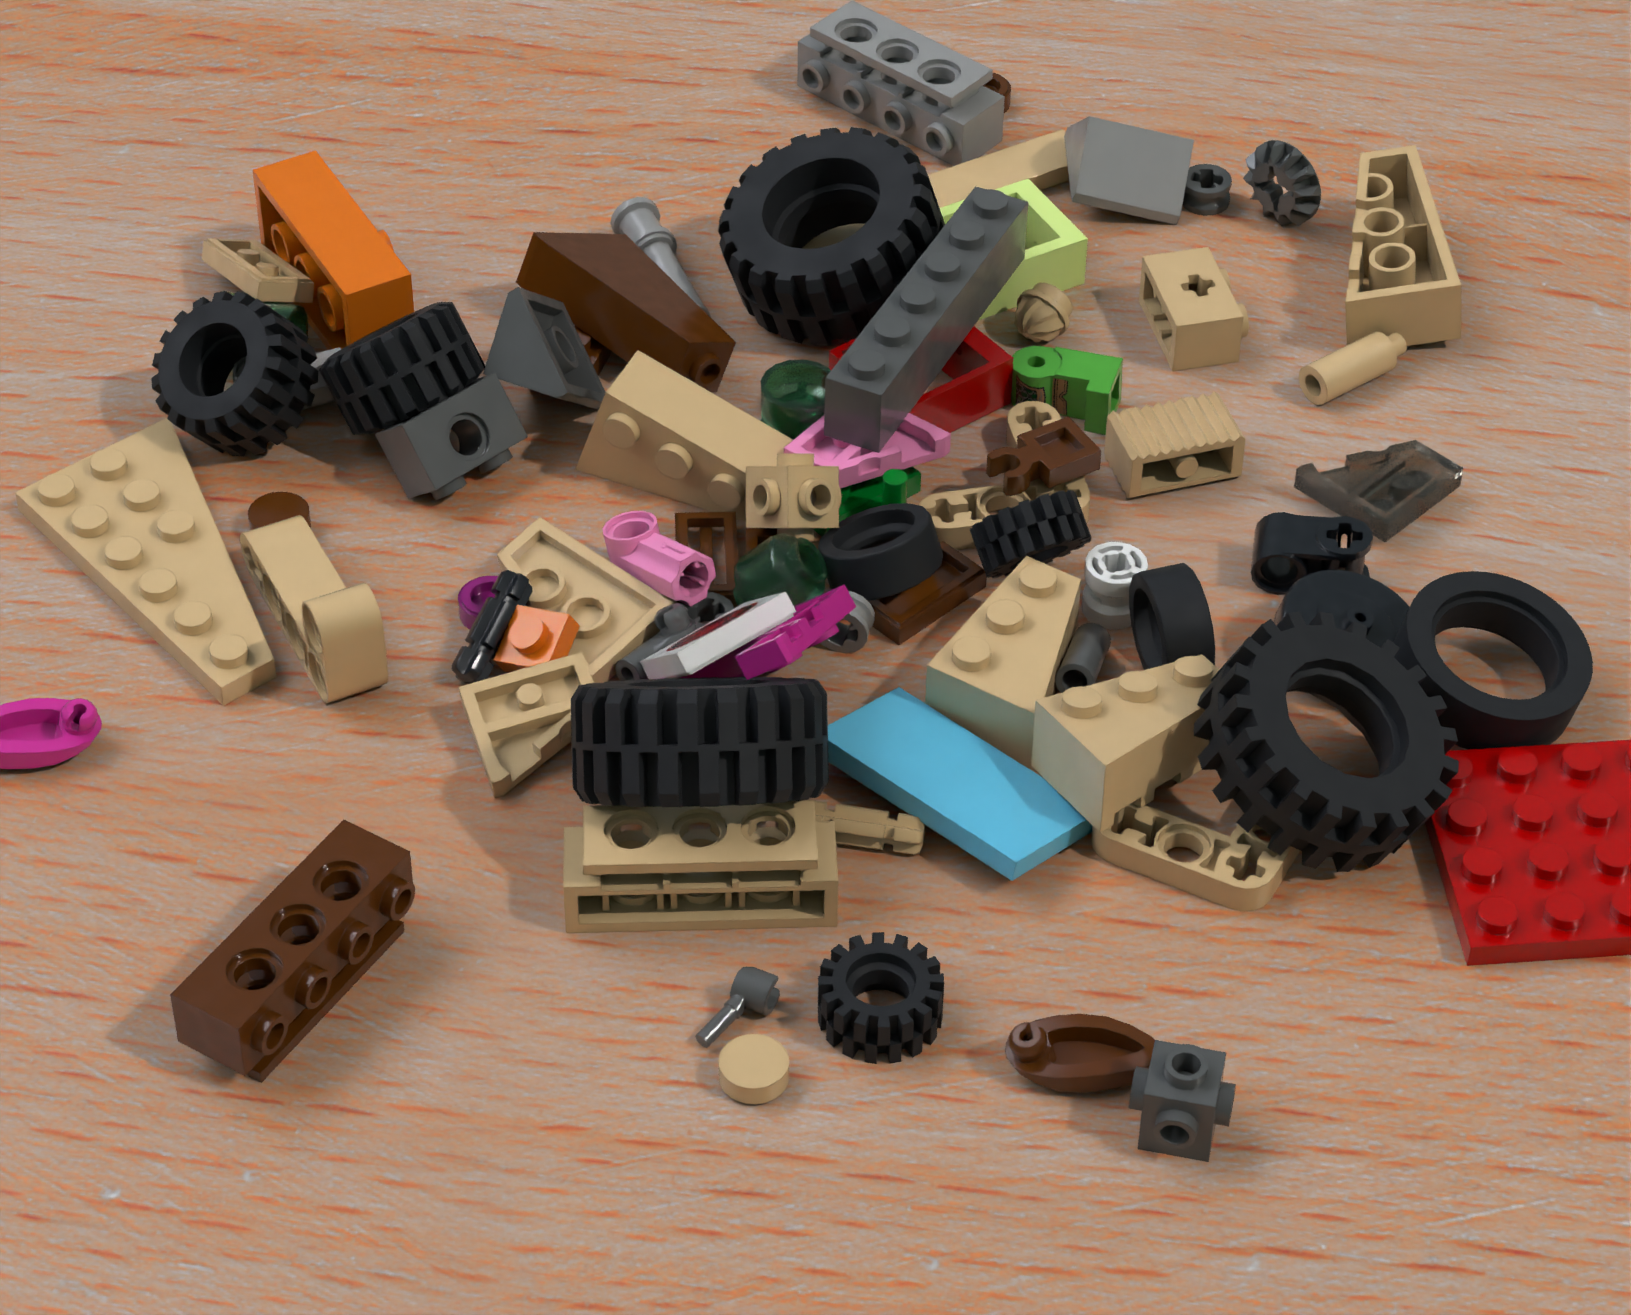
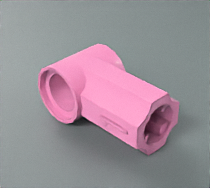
M646 511L625 512L612 517L605 523L602 529L610 562L660 594L690 607L707 597L709 586L716 577L713 559L660 534L657 518L652 513Z

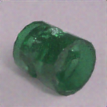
M804 359L787 360L765 371L760 381L762 416L760 421L794 440L825 415V379L831 370L818 362Z

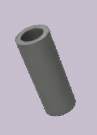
M1086 623L1075 631L1056 674V686L1061 693L1072 687H1085L1095 684L1111 645L1110 635L1103 626L1096 623Z

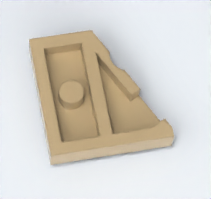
M583 652L459 687L461 703L494 798L504 796L571 742V698L579 685L594 683Z

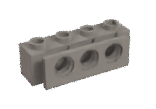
M853 0L811 26L810 34L798 41L797 86L953 166L979 158L1002 141L1005 96L983 86L993 79L992 69Z

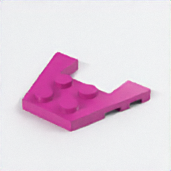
M845 584L794 606L796 610L793 613L794 617L695 673L678 678L746 677L749 680L765 672H775L802 657V652L805 649L815 646L838 633L839 629L836 623L855 609L856 605Z

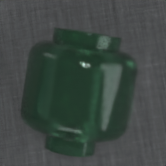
M785 533L771 536L738 559L734 567L735 587L733 594L735 601L740 606L751 600L786 591L793 606H796L825 592V580L828 576L827 566L820 551L809 540L802 537L796 538Z

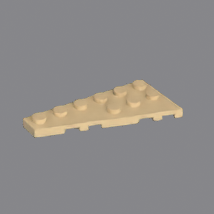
M167 418L15 492L18 510L223 706L277 677L272 652L175 429Z

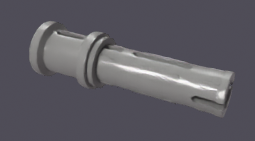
M635 197L624 201L616 208L611 217L610 224L614 234H626L710 316L709 310L703 305L675 256L677 249L676 239L667 228L661 226L659 222L660 213L656 204L651 199L645 197Z

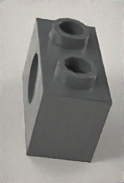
M496 373L476 379L465 388L437 404L375 434L408 499L431 492L434 500L448 496L464 487L467 483L463 474L475 467H478L480 473H485L509 461L513 456L508 448L528 437ZM450 430L454 431L458 437L459 452L451 445L449 438Z

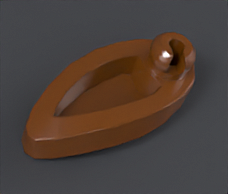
M1088 1014L1056 1015L1032 1022H1024L1015 1026L1006 1042L1005 1053L1006 1058L1018 1073L1037 1085L1061 1092L1086 1093L1132 1086L1136 1066L1145 1068L1150 1066L1155 1039L1130 1024L1107 1016Z

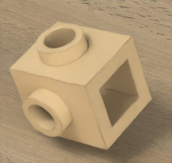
M781 453L777 454V466H746V528H777V540L810 541L814 540V528H839V508L842 500L839 486V466H814V454Z

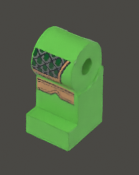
M1029 346L1014 353L1012 356L1013 374L1011 403L1013 406L1025 401L1047 403L1054 407L1062 416L1085 420L1084 431L1106 435L1107 416L1112 411H1117L1121 401L1123 358L1044 346Z

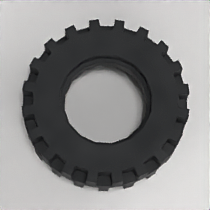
M1300 611L1287 613L1277 626L1271 619L1261 624L1254 634L1244 641L1211 679L1212 683L1201 694L1197 703L1205 711L1194 723V736L1209 740V744L1197 757L1202 770H1216L1221 779L1219 784L1212 790L1219 802L1222 803L1233 799L1244 812L1237 823L1247 833L1255 825H1258L1271 835L1268 849L1281 856L1289 846L1302 851V865L1314 869L1327 857H1332L1337 872H1350L1362 859L1370 868L1379 864L1391 852L1394 854L1448 799L1452 789L1446 784L1458 773L1459 761L1445 754L1458 742L1455 728L1442 727L1440 725L1438 717L1447 709V706L1441 695L1428 697L1419 684L1427 675L1417 664L1407 670L1394 658L1400 647L1389 639L1380 647L1366 639L1367 626L1353 621L1346 630L1336 628L1334 617L1331 613L1319 612L1306 625ZM1291 691L1309 693L1338 709L1364 735L1378 761L1379 775L1373 778L1349 775L1321 761L1302 742L1288 714L1286 693Z

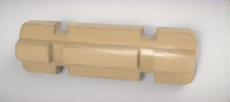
M815 800L816 821H835L836 844L883 851L885 844L893 845V852L920 854L925 839L926 825L920 821L919 817L898 813L897 819L889 818V811L836 804L835 810L827 809V802Z

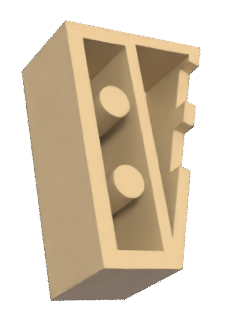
M637 350L606 391L575 470L712 512L733 511L736 512V519L746 522V466H777V454L784 453V447L793 439Z
M1026 556L927 664L925 704L1025 767L1035 771L1031 767L1035 701L1057 694L1056 674L1077 630L1081 579Z
M1202 654L1198 656H1185L1169 664L1143 671L1126 672L1118 678L1085 687H1072L1063 693L1037 699L1035 701L1031 767L1100 833L1114 825L1116 812L1131 803L1141 808L1154 800L1155 788L1172 778L1174 781L1181 783L1202 770L1197 756L1206 748L1209 740L1194 736V723L1205 711L1197 703L1201 694L1212 683L1211 679L1220 669Z

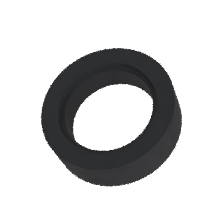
M1458 572L1442 576L1427 584L1413 599L1393 641L1394 644L1400 647L1394 658L1407 670L1418 664L1427 675L1419 684L1428 697L1441 695L1447 709L1438 717L1439 723L1442 727L1455 728L1458 739L1455 745L1467 750L1552 744L1568 726L1590 685L1593 673L1592 654L1585 635L1576 621L1561 605L1527 583L1490 572ZM1464 627L1485 630L1511 641L1527 653L1539 667L1545 680V692L1531 699L1518 700L1493 696L1472 687L1455 675L1443 662L1437 652L1435 636L1450 628Z

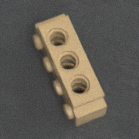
M815 800L719 807L583 806V827H564L563 891L566 933L837 927L838 868L835 821H816ZM775 821L778 823V827H757V823ZM698 822L710 824V829H689V825ZM637 824L642 826V830L621 831V826Z

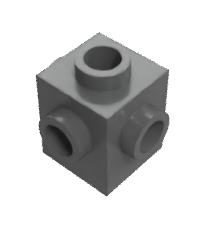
M1155 1040L1149 1068L1136 1066L1130 1093L1129 1109L1142 1111L1138 1149L1209 1162L1215 1126L1229 1127L1236 1084L1223 1082L1226 1052L1204 1049L1190 1044H1176Z

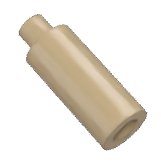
M1373 332L1302 367L1299 372L1300 387L1310 402L1315 405H1323L1393 370L1397 364V357L1404 354L1407 350L1406 341L1397 332L1388 336L1381 332Z

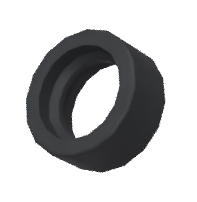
M910 503L883 505L849 516L839 522V528H830L820 538L818 553L830 589L832 590L845 584L848 591L863 596L867 601L893 596L917 586L935 573L941 566L943 558L942 548L931 514L923 506Z
M1185 563L1134 574L1129 587V610L1135 645L1143 669L1147 670L1169 664L1181 657L1198 656L1201 654L1215 665V639L1209 606L1201 583L1193 569Z

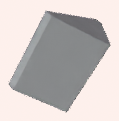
M1091 116L1067 127L1064 140L1072 202L1177 225L1181 215L1194 140Z

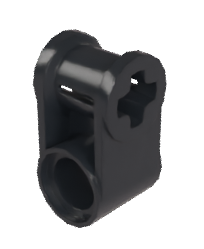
M1286 512L1271 513L1264 516L1255 528L1251 564L1252 581L1258 588L1267 593L1282 595L1286 594L1298 579L1316 571L1339 570V567H1343L1345 571L1370 577L1368 567L1364 562L1365 555L1372 546V531L1363 521L1348 516L1318 517L1295 515ZM1343 534L1347 535V548H1341V536Z

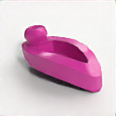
M29 698L0 705V769H34L56 765L76 756L91 745L101 730L102 721L98 715L97 708L92 702L82 698L72 700Z

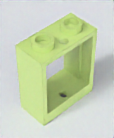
M1029 179L995 189L1007 196L1028 201L1025 258L979 320L1017 307V299L1022 292L1033 289L1037 283H1048L1061 291L1085 283L1088 238ZM964 200L940 208L945 224Z

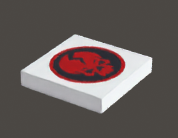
M786 591L745 602L643 659L640 663L649 679L678 678L691 675L794 617L793 613L796 610Z

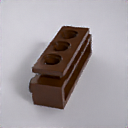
M343 819L170 994L178 1042L244 1076L247 1075L262 1083L404 933V922L400 921V919L408 912L415 898L410 851Z

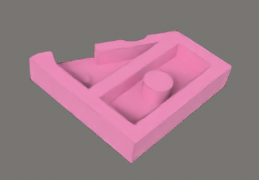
M908 413L882 450L877 453L824 436L823 415L785 446L784 453L814 454V466H839V486L844 488L883 476L890 469L902 470L945 457L950 452L951 433Z

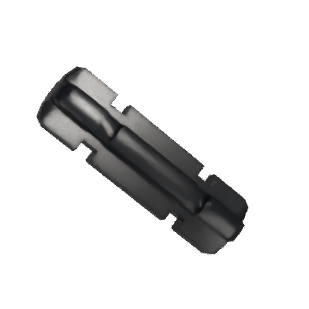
M504 570L497 577L491 589V592L495 594L494 598L488 597L485 600L465 639L469 646H462L452 663V671L456 674V678L459 681L471 684L488 679L494 667L489 661L490 659L493 660L516 605L525 606L533 592L529 579L520 573L516 574L510 570Z

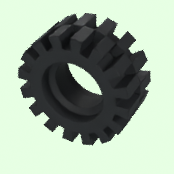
M1064 490L1057 491L1050 496L1048 493L1040 495L1032 501L1028 499L1019 502V505L1015 507H1006L999 510L998 514L983 518L982 522L975 523L970 529L986 577L998 578L1002 575L1008 576L1026 556L1047 564L1052 562L1054 558L1064 557L1070 554L1072 550L1082 548L1092 538L1076 493L1073 490L1066 492Z
M884 932L872 933V943L865 944L861 935L849 938V951L838 944L831 950V960L824 958L820 966V976H818V1023L821 1031L826 1030V1040L833 1047L843 1041L842 1054L852 1059L859 1049L865 1051L866 1063L877 1064L878 1053H887L889 1064L901 1062L902 1049H906L912 1058L922 1053L923 1041L931 1045L937 1038V1028H941L944 973L940 974V963L937 958L933 956L927 959L928 948L919 942L909 950L908 937L896 934L893 944L884 943ZM871 990H888L903 996L905 999L893 1005L877 1006L865 1003L856 998V996Z

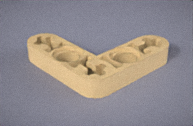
M1025 401L1016 404L1007 414V447L1017 448L1018 435L1060 420V414L1051 405L1039 401ZM1084 476L1052 488H1048L1040 479H1036L1030 482V486L1026 491L1018 495L1006 496L1003 493V484L931 494L922 499L919 506H923L931 514L939 542L944 541L956 550L976 548L970 529L975 523L982 522V519L989 516L991 511L1002 510L1006 507L1012 508L1019 505V502L1028 499L1032 501L1038 496L1048 493L1050 496L1057 491L1064 490L1066 492L1073 490L1076 493L1086 523H1088L1090 491Z
M1132 803L1116 812L1114 825L1100 833L1092 826L1091 835L1093 850L1100 858L1107 862L1224 907L1242 912L1260 909L1272 899L1300 850L1289 846L1280 856L1268 849L1269 842L1259 839L1254 834L1256 830L1261 829L1258 825H1255L1247 833L1238 824L1231 836H1227L1153 807L1144 805L1140 808ZM1151 839H1154L1153 847H1150ZM1175 847H1185L1197 852L1200 857L1192 862H1179L1170 858L1166 852ZM1249 861L1257 865L1256 875H1250L1245 881H1242L1241 879L1248 869Z

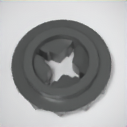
M1279 140L1267 141L1256 147V150L1245 159L1249 171L1243 179L1253 187L1254 192L1250 199L1259 200L1263 205L1264 217L1275 215L1277 222L1281 226L1291 223L1299 226L1312 218L1320 206L1321 188L1317 174L1309 160L1297 148ZM1275 176L1277 177L1278 184L1274 182L1273 178ZM1282 187H1285L1288 192L1283 194Z

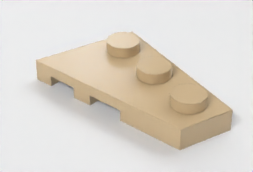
M541 517L535 520L497 554L502 572L510 570L516 574L520 573L529 579L533 592L526 606L570 614L580 625L568 656L583 652L594 683L608 682L616 674L615 668L619 660L657 634L660 630L654 622L656 613L660 609L674 604L670 599Z

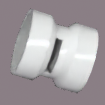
M1106 542L1095 546L1088 552L1085 559L1084 575L1087 584L1082 594V611L1089 622L1099 624L1109 630L1131 627L1129 587L1132 576L1138 572L1148 570L1147 558L1141 550L1122 542Z

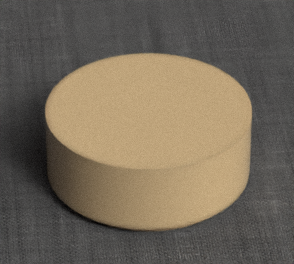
M761 1034L742 1035L729 1041L720 1052L718 1060L719 1083L722 1090L730 1098L745 1104H763L776 1099L785 1091L789 1082V1056L785 1047L774 1038Z

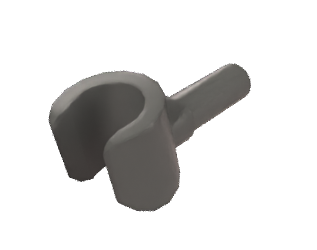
M755 967L741 968L733 981L730 998L724 1003V1007L695 1035L696 1040L703 1047L708 1048L736 1019L740 1018L746 1008L768 1016L774 1010L780 997L779 989L774 987L778 981V976Z

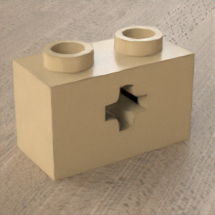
M1209 247L1143 256L1139 303L1172 372L1239 362L1241 338L1247 337L1249 331L1247 311L1243 303L1236 302L1231 293L1229 275L1225 268L1219 269Z

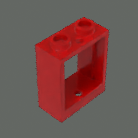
M974 326L941 369L953 380L923 394L909 413L951 433L1010 404L1013 357ZM856 338L829 350L828 374Z

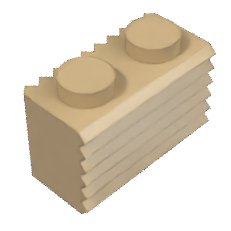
M1214 391L1209 396L1202 394L1198 398L1193 396L1180 398L1175 403L1169 400L1164 405L1157 402L1153 407L1146 404L1142 409L1136 406L1134 408H1124L1119 414L1112 411L1107 416L1104 455L1105 460L1109 462V467L1113 469L1114 476L1117 475L1118 483H1121L1122 491H1125L1127 499L1241 476L1246 439L1220 395Z

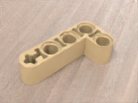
M298 515L241 533V550L248 572L323 702L330 703L387 684L388 668L384 627L375 596L367 583L364 582L346 588L303 516Z

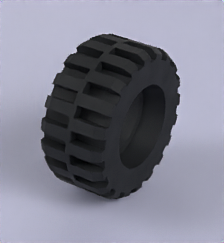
M835 127L821 129L820 135L807 138L806 134L791 138L792 144L780 150L775 146L763 154V162L757 167L751 164L740 176V187H732L724 203L725 210L722 211L718 227L721 237L719 244L723 257L748 313L756 317L758 324L767 331L774 334L780 333L781 338L801 344L806 338L815 346H831L832 340L843 339L846 343L857 338L945 226L926 168L921 165L918 156L909 147L899 144L898 140L880 132L873 137L871 131L864 128L851 127L849 132L841 133ZM848 224H865L853 235L838 243L820 248L802 249L813 238L830 229Z
M700 677L608 681L579 685L571 698L572 784L581 801H585V803L628 807H719L763 803L774 804L819 797L829 782L827 693L816 679L753 677L747 680L746 677Z

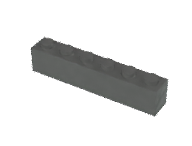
M974 187L825 379L824 436L877 453L882 450L904 418L912 410L1024 260L1028 201L1007 196L998 190Z

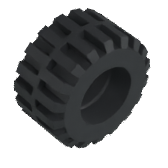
M227 291L216 292L212 302L202 297L193 302V310L190 313L182 310L174 318L177 325L171 333L165 330L160 339L164 347L161 353H155L152 366L158 369V374L151 378L152 390L160 394L155 401L159 409L168 415L167 419L221 453L226 451L232 456L243 457L247 450L255 455L266 452L268 442L271 441L279 445L287 439L285 431L291 425L296 429L304 420L300 416L304 406L311 407L315 394L309 390L312 384L318 383L319 370L311 366L317 359L314 347L306 343L309 338L303 330L259 299H254L249 294L238 291L234 296ZM246 357V363L241 375L230 388L224 391L226 380L235 363L241 358Z
M437 302L406 315L339 350L327 358L319 371L352 434L362 435L372 434L392 426L455 394L474 382L485 369V364L452 302Z

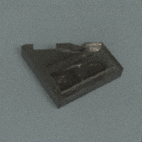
M1417 440L1390 445L1382 451H1363L1346 455L1345 467L1318 472L1313 463L1301 465L1296 469L1294 488L1340 516L1353 517L1363 521L1371 529L1373 536L1383 542H1387L1460 487L1463 467Z

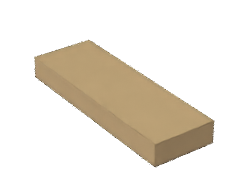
M214 238L203 240L202 260L254 299H259L262 302L313 303L314 282L257 240Z

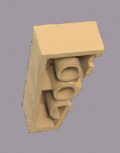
M1416 145L1360 153L1356 210L1352 229V251L1349 260V282L1345 301L1347 345L1373 332H1381L1386 336L1397 332L1403 336L1407 346L1432 344L1439 341L1461 338V282Z

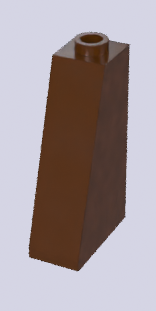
M533 232L516 283L521 288L563 302L575 326L626 362H629L637 350L706 390L717 392L736 342L626 234Z

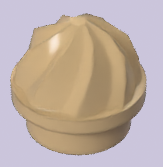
M1037 283L1033 289L1023 291L1017 299L1014 324L1026 339H1031L1037 343L1042 340L1051 341L1057 336L1062 335L1069 327V316L1073 311V306L1069 298L1057 287L1048 283Z

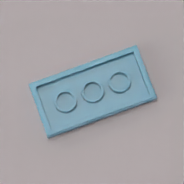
M900 687L828 725L829 763L906 813L919 817L920 821L1011 881L1092 832V825L1043 777Z

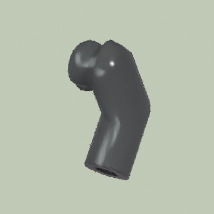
M675 603L660 609L656 613L654 622L660 631L617 662L615 670L620 681L649 679L640 661L696 630V622L689 619L685 606Z

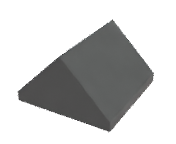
M520 287L510 291L504 304L483 374L496 373L500 380L599 410L606 392L564 303Z

